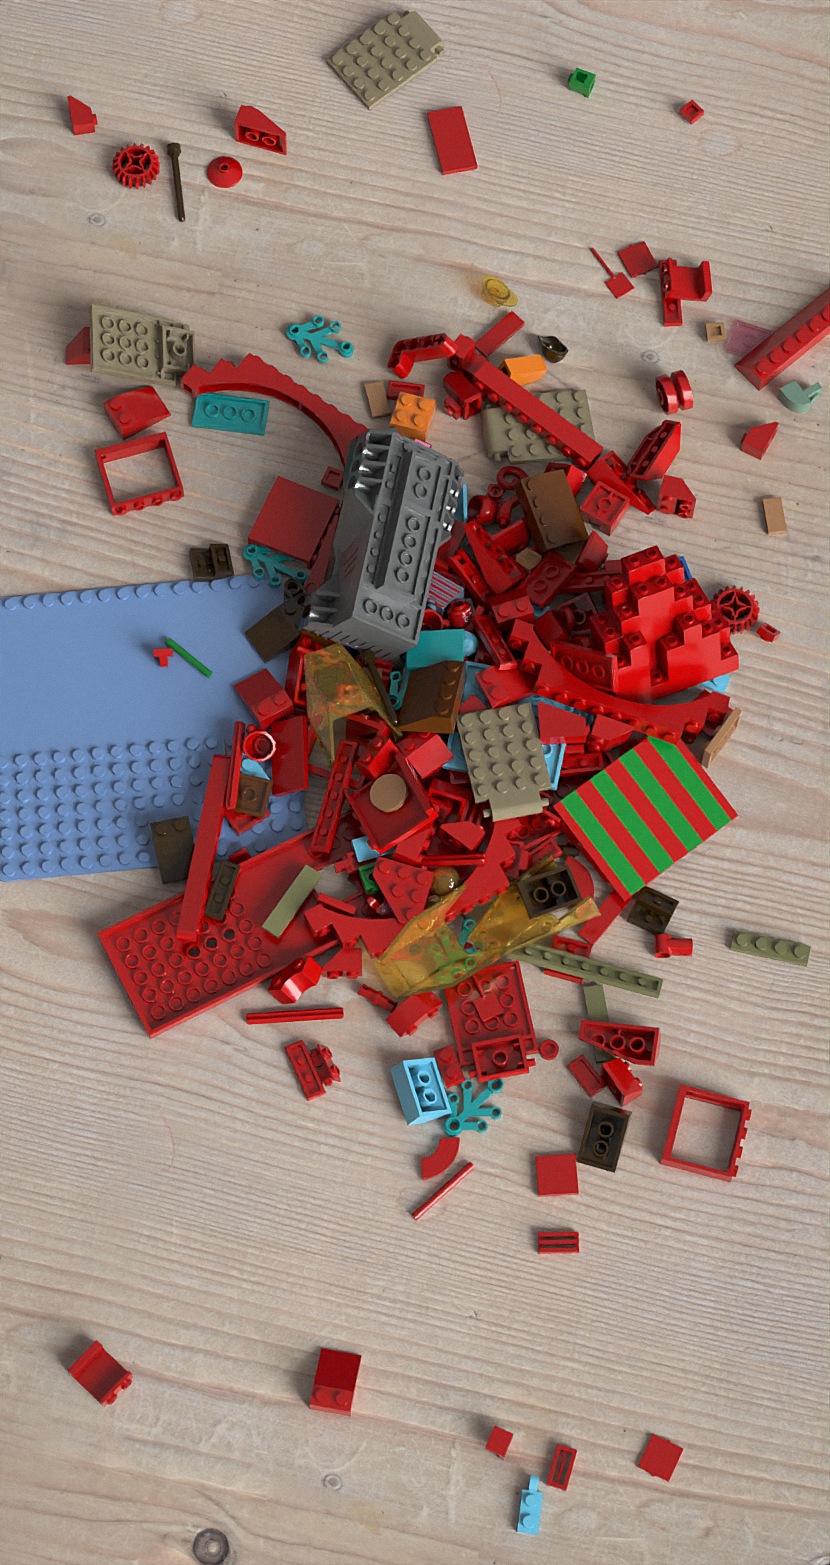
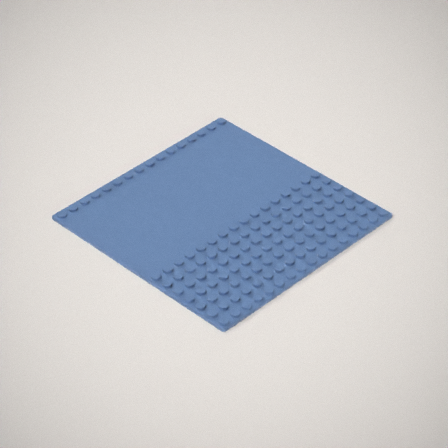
M266 573L261 580H256L253 575H244L207 582L190 580L0 598V880L2 882L157 868L159 865L150 823L183 816L189 817L195 846L214 754L225 755L226 743L227 755H231L234 724L236 721H243L246 727L249 724L258 726L233 686L266 668L284 689L289 650L264 663L245 635L249 628L277 606L284 603L282 576L280 573H276L281 578V585L278 588L270 586V578L268 573ZM168 638H171L213 673L207 678L174 650L173 657L168 658V667H160V658H154L153 649H169L170 647L165 642ZM245 727L244 739H245V737H246L247 734H248V733L246 732V727ZM271 727L265 729V731L271 733ZM272 758L264 762H257L268 778L272 780ZM271 790L267 806L270 816L239 836L232 827L229 828V823L224 817L215 862L222 860L230 861L228 856L243 846L254 857L307 831L303 790L278 797L273 796Z

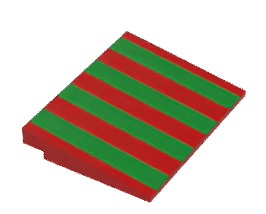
M648 736L563 798L550 811L561 819L560 824L563 826L561 830L622 902H625L738 817L736 811L681 738L677 745L652 736Z

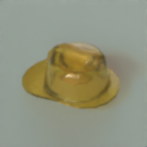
M487 275L483 278L482 297L488 304L495 307H500L501 305L513 307L517 305V296L501 279L493 275Z

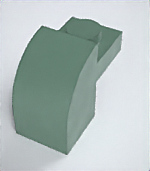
M793 380L779 389L778 398L790 411L796 413L807 412L810 410L811 402H815L820 398L822 386L817 382L802 390L798 383Z

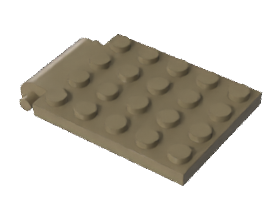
M406 10L403 13V18L395 11H392L326 59L329 66L369 110L436 63L437 57L434 55L436 52L439 56L445 52L443 49L444 41L416 11L409 12Z
M92 304L89 307L91 372L174 388L176 386V377H183L193 364L196 365L195 333L189 330V325L183 324L181 329L174 327V320L96 304Z
M586 389L532 394L595 441ZM491 405L484 406L485 410L480 413L487 457L493 458L494 463H500L501 457H508L510 465L572 460L570 457L564 456L555 446L549 445L543 437L533 433L527 425L521 424L512 414L505 412L500 405L499 408H492Z
M531 702L458 715L456 725L475 804L488 801L489 809L482 810L483 817L491 816L492 822L542 813V807L548 806L549 801L548 798L541 799L539 791L549 790L552 786Z

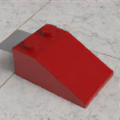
M241 105L234 122L236 142L287 155L286 132L260 110L253 106Z
M153 386L119 394L103 403L105 414L123 441L171 416V413Z
M522 659L516 660L518 663L516 669L499 670L494 665L475 674V683L489 709L511 706L535 695L532 693L537 676L519 670Z
M266 668L233 686L258 727L263 730L271 727L272 723L280 722L286 716L294 714V706L289 696Z
M321 1348L310 1399V1409L351 1416L362 1355Z

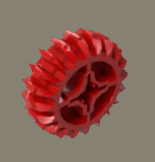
M134 142L131 147L127 144L126 149L121 147L120 152H116V157H113V175L117 177L118 183L122 182L123 186L128 185L130 189L136 186L138 190L141 185L145 188L146 183L151 185L152 180H156L157 175H159L160 162L158 155L155 154L154 149L150 150L149 146L144 148L142 143L140 146H137ZM127 161L128 164H127L126 167L123 169L122 167H123L124 163ZM149 163L150 166H149V168L145 171L144 168H146V165Z
M735 585L732 589L726 586L725 591L720 588L718 594L715 593L713 599L710 600V602L714 601L730 626V631H732L733 635L736 634V631L740 634L743 633L744 629L749 631L750 626L753 627L755 621L758 620V613L760 611V608L757 607L759 603L755 601V594L749 596V590L744 592L743 586L740 589H736ZM731 599V602L721 605L724 601ZM744 615H748L746 618L737 621L739 617H744Z

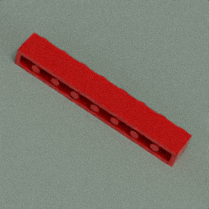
M488 361L473 375L471 383L479 392L484 393L490 401L500 405L505 412L516 417L521 424L531 428L533 433L543 437L549 445L559 449L564 456L570 457L579 467L588 470L601 456L603 447Z

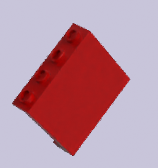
M278 476L248 536V545L258 544L307 563V569H310L316 561L318 551L322 546L334 516H339L341 508L339 507V499Z
M401 752L395 756L398 763L389 768L385 774L398 775L408 786V797L405 799L402 807L396 811L384 812L373 805L370 800V790L375 781L371 780L352 794L346 789L343 790L347 797L344 799L350 809L353 808L354 810L352 812L353 817L357 822L361 823L359 827L365 837L368 836L369 838L367 840L369 847L372 850L376 849L380 854H383L439 817L412 765Z

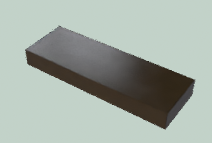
M224 860L221 861L205 907L204 916L219 921L223 920L241 868L240 865Z

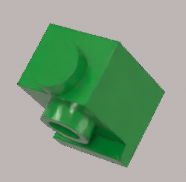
M576 67L574 73H570L567 81L569 89L584 94L586 98H589L595 85L596 74Z
M376 862L358 868V875L366 894L371 893L373 895L381 892L375 880L371 881L369 879L373 874Z

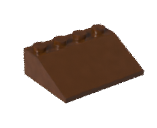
M563 469L533 475L521 479L513 485L539 555L584 541L588 538V532Z
M445 660L410 672L396 731L454 733L467 679L464 661Z

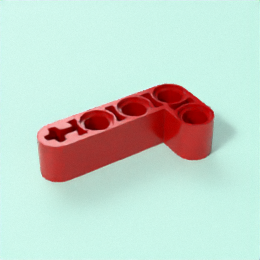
M445 333L400 340L394 345L387 366L400 379H404L410 374L415 362L451 357L456 353L458 346Z

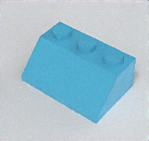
M434 1057L405 1060L390 1070L407 1125L426 1123L452 1113Z

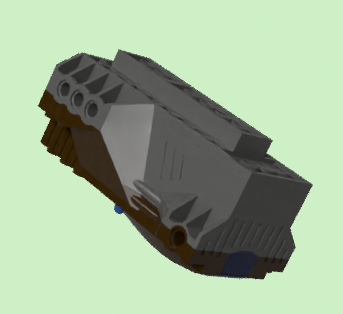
M368 429L351 440L343 473V500L324 582L319 589L305 597L298 628L299 632L310 636L311 641L355 660L356 656L360 655L363 651L372 650L376 659L394 663L392 672L404 668L407 651L418 644L438 548L451 539L450 530L454 524V513L458 506L457 498L461 491V479L464 476V471L460 468L458 462L405 436L388 430Z

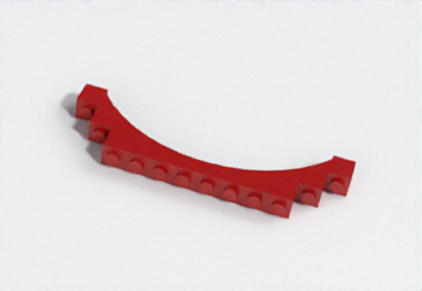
M248 353L237 368L230 361L226 362L221 358L209 374L204 368L193 364L181 379V389L194 398L200 394L216 391H247L276 398L297 408L312 419L328 436L338 452L344 468L351 440L368 430L363 424H358L352 420L348 414L341 413L334 405L324 402L319 395L312 394L305 386L298 385L291 377L283 375L273 365L266 364L259 356H254L251 353Z
M515 619L506 645L523 653L519 670L537 676L532 690L534 694L594 716L600 714L634 726L633 730L677 745L683 730L699 735L705 719L721 725L727 713L730 697L716 691H712L710 695L702 699L677 705L641 704L611 696L581 681L559 664L540 642L533 630V624Z
M517 817L494 822L493 834L485 852L486 864L478 865L471 876L451 895L437 904L424 909L418 929L401 925L396 918L364 919L339 914L323 908L321 903L305 911L304 918L314 937L318 935L320 937L324 936L332 928L343 948L346 946L351 948L359 943L358 940H361L371 960L375 957L380 959L387 955V951L403 947L405 945L404 942L410 939L411 941L417 940L422 936L423 932L427 930L432 932L439 927V924L443 922L449 923L456 919V915L472 911L474 909L473 906L479 903L484 905L491 900V897L505 894L508 891L510 882L501 866L507 867L511 865L516 855L507 837L511 839L517 836L521 830V824Z

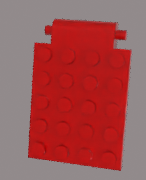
M519 960L476 968L474 971L484 994L487 995L494 992L504 1012L483 1022L473 1004V1000L480 998L481 995L469 971L455 975L452 982L443 984L461 1068L475 1066L474 1070L468 1071L469 1078L477 1077L478 1083L527 1074L529 1073V1067L536 1066L535 1058L527 1059L526 1055L537 1054L538 1046Z

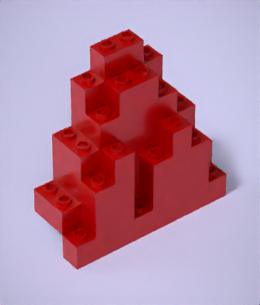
M655 545L621 558L622 574L604 580L607 610L589 617L591 639L597 646V650L617 655L619 690L614 693L596 687L593 688L620 699L648 704L739 669L738 653L730 642V626L714 601L709 602L695 578L684 581V567L676 554L664 558L658 546Z

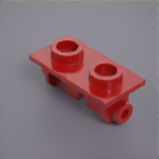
M318 1044V1048L310 1051V1057L315 1068L323 1066L322 1069L317 1071L322 1084L328 1087L333 1084V1080L341 1082L339 1077L340 1070L331 1059L333 1056L330 1049Z

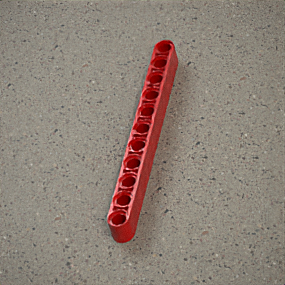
M214 754L177 927V941L197 943L199 940L226 809L225 798L231 755Z

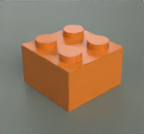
M400 391L390 422V428L396 427L398 434L411 439L417 438L426 442L435 414L436 401Z

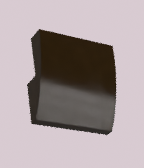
M210 544L209 548H190L189 555L195 582L220 580L234 575L228 544Z
M645 886L639 893L626 921L654 935L664 934L679 901Z

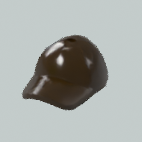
M538 335L541 355L550 363H557L563 360L569 351L568 348L555 336Z

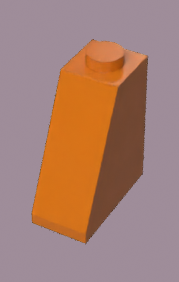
M541 355L504 359L498 367L501 372L520 386L540 380L547 371L546 364Z

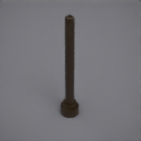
M170 143L166 148L167 154L172 161L178 220L184 222L185 211L178 159L181 154V146L179 143Z
M365 650L359 655L361 663L368 667L391 723L397 725L399 720L375 666V654L372 650Z

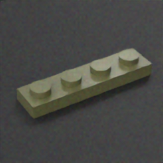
M738 930L733 932L730 947L731 951L806 967L811 946Z

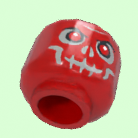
M456 600L447 609L451 626L465 629L470 624L473 613L469 603L464 600Z

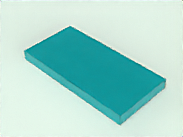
M212 393L200 394L196 397L191 425L195 428L264 436L270 401Z

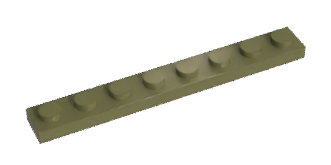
M516 938L511 939L507 952V957L657 999L659 998L663 983L662 978Z

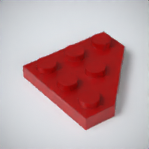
M378 856L372 874L373 879L378 884L398 923L418 929L434 872Z

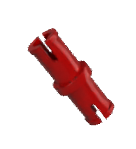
M362 984L358 991L359 996L368 999L374 1006L378 1005L390 1013L397 1007L398 1002L383 995V992H377L368 987L366 984Z

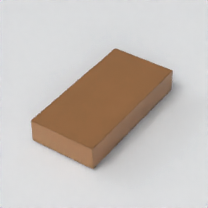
M383 382L364 384L372 419L391 416Z
M781 497L763 499L762 504L768 535L786 533L787 528Z

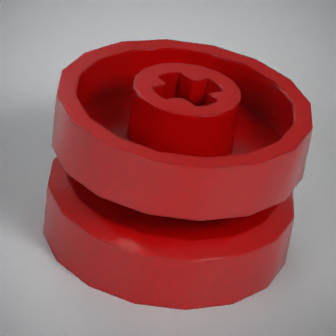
M683 370L672 372L670 377L664 374L655 378L658 400L666 415L677 413L678 407L682 411L693 408L692 390Z

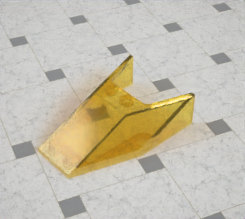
M340 642L304 655L307 716L328 768L332 767L335 761L333 722L336 719L366 708L376 710L392 729L396 743L401 740L403 734L401 731H396L397 725L391 723L375 683Z
M550 854L546 855L509 885L508 891L496 898L468 935L469 939L489 961L550 938L601 915L589 895L559 919L553 914H546L534 919L529 918L516 883L557 869L558 866Z
M466 883L412 918L374 964L375 969L394 998L453 987L500 959L508 950L507 946L468 953L445 921V914L466 889Z

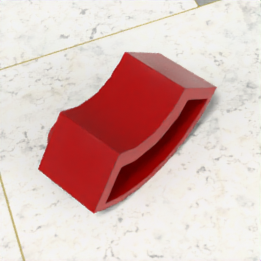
M310 956L298 957L272 978L271 985L267 991L281 1004L296 1003L304 991L317 985L324 969Z
M427 986L405 1000L385 1021L399 1037L411 1036L417 1031V1026L428 1018L432 1019L439 1013L438 1009L443 1003Z

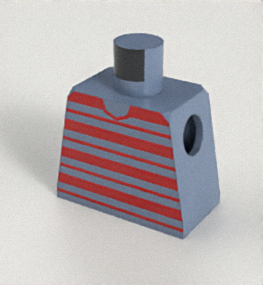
M433 572L425 610L432 609L442 617L446 616L447 609L452 602L463 600L464 589L440 574Z

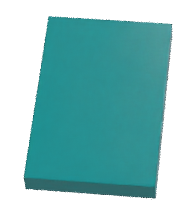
M464 629L420 631L417 646L407 651V670H417L445 660L464 661Z

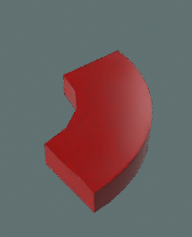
M567 856L565 865L569 864L583 902L592 904L594 899V883L590 873L578 860Z
M460 1137L440 1138L439 1146L435 1153L421 1159L422 1180L437 1177L450 1167L458 1154Z

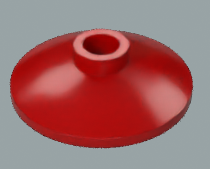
M218 157L207 168L209 181L219 188L233 187L242 178V167L232 157Z

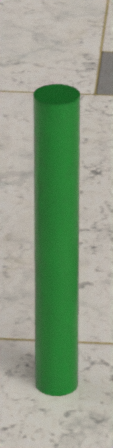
M171 638L167 639L165 644L207 678L212 675L213 672L179 644Z

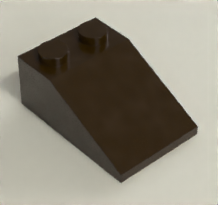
M294 598L277 606L245 632L246 637L264 663L293 648L302 634L298 631L302 609Z
M183 816L150 823L162 884L187 880L194 851L189 817Z
M569 864L516 883L530 919L568 909L583 901Z
M594 1101L590 1108L576 1162L615 1173L632 1112Z

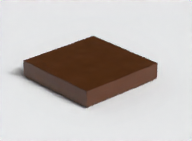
M240 773L236 808L229 811L264 819L274 781Z

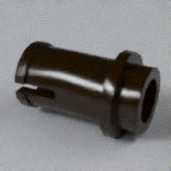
M558 845L563 852L560 856H573V858L579 856V850L575 846Z

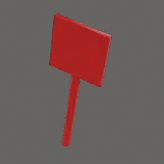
M593 247L591 248L593 254L612 277L605 284L616 299L635 289L623 272L615 276Z
M474 971L470 972L481 995L480 998L473 1000L481 1021H486L504 1013L495 993L492 992L485 995Z

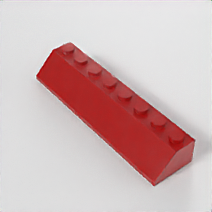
M830 287L734 364V367L758 391L830 333Z

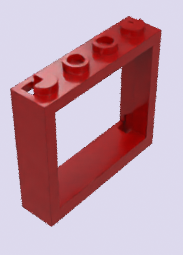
M166 431L94 450L113 516L125 515L127 512L134 510L140 511L152 505L159 506L164 502L177 501L184 497L183 485ZM164 448L176 487L115 503L103 463Z
M329 701L326 704L319 702L307 732L308 760L327 712L378 730L376 736L380 735L389 738L392 729L387 727V722L376 719L375 722L370 720V716L362 713L359 716L355 715L353 710L343 707V710L337 708L338 705ZM308 763V773L329 780L331 771ZM361 773L358 781L350 778L348 787L358 790L371 780L366 779Z
M680 1084L660 1164L731 1182L732 1176L736 1177L739 1167L735 1165L736 1159L741 1158L743 1151L740 1142L741 1139L745 1140L748 1128H745L744 1125L745 1121H749L751 1117L750 1102ZM685 1097L741 1112L727 1172L671 1158Z

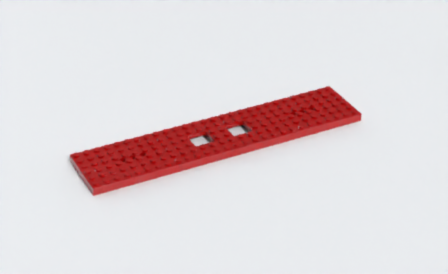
M584 747V754L593 753ZM609 751L602 753L605 769L614 762V759ZM443 766L425 780L418 776L427 794L433 778L450 783L449 770L443 769ZM596 774L559 777L556 791L544 790V792L555 798L548 811L550 812L555 804ZM466 786V787H464V788H467V789L472 790L471 786ZM472 797L465 821H469L475 803L474 797ZM483 802L478 803L473 824L477 821ZM353 808L340 814L330 853L310 849L315 827L238 864L241 868L223 920L219 921L203 916L197 943L177 941V927L185 890L97 933L98 939L150 1039L272 979L298 957L310 956L313 959L341 945L332 928L328 934L314 937L304 918V912L317 905L318 894L315 888L278 939L262 929V925L306 864L318 872L342 860L341 857L345 856L346 853L355 851L352 849L351 841L364 837L359 828L361 823L357 822L352 815V812H354ZM527 815L517 817L521 824V830L517 836L509 840L524 842L523 850L529 852L550 837L555 839L565 833L561 830L563 827L561 824L559 828L550 827L538 816ZM482 816L480 825L484 829L485 836L483 844L476 853L485 854L494 829V822H492L491 816L485 818ZM437 827L434 837H429L431 842L427 851L423 850L426 855L459 854L438 839L440 827ZM478 865L425 866L427 871L434 872L427 900H432L462 885ZM358 872L349 873L358 892L340 901L356 907L354 915L356 918L383 919L366 902V898L372 896L381 904L385 900L382 892L373 895L371 893L366 894ZM217 875L211 877L206 905ZM226 931H232L235 934L231 940L225 939L223 935ZM214 939L217 942V946L215 948H208L206 942ZM191 948H197L200 951L196 957H191L188 952Z

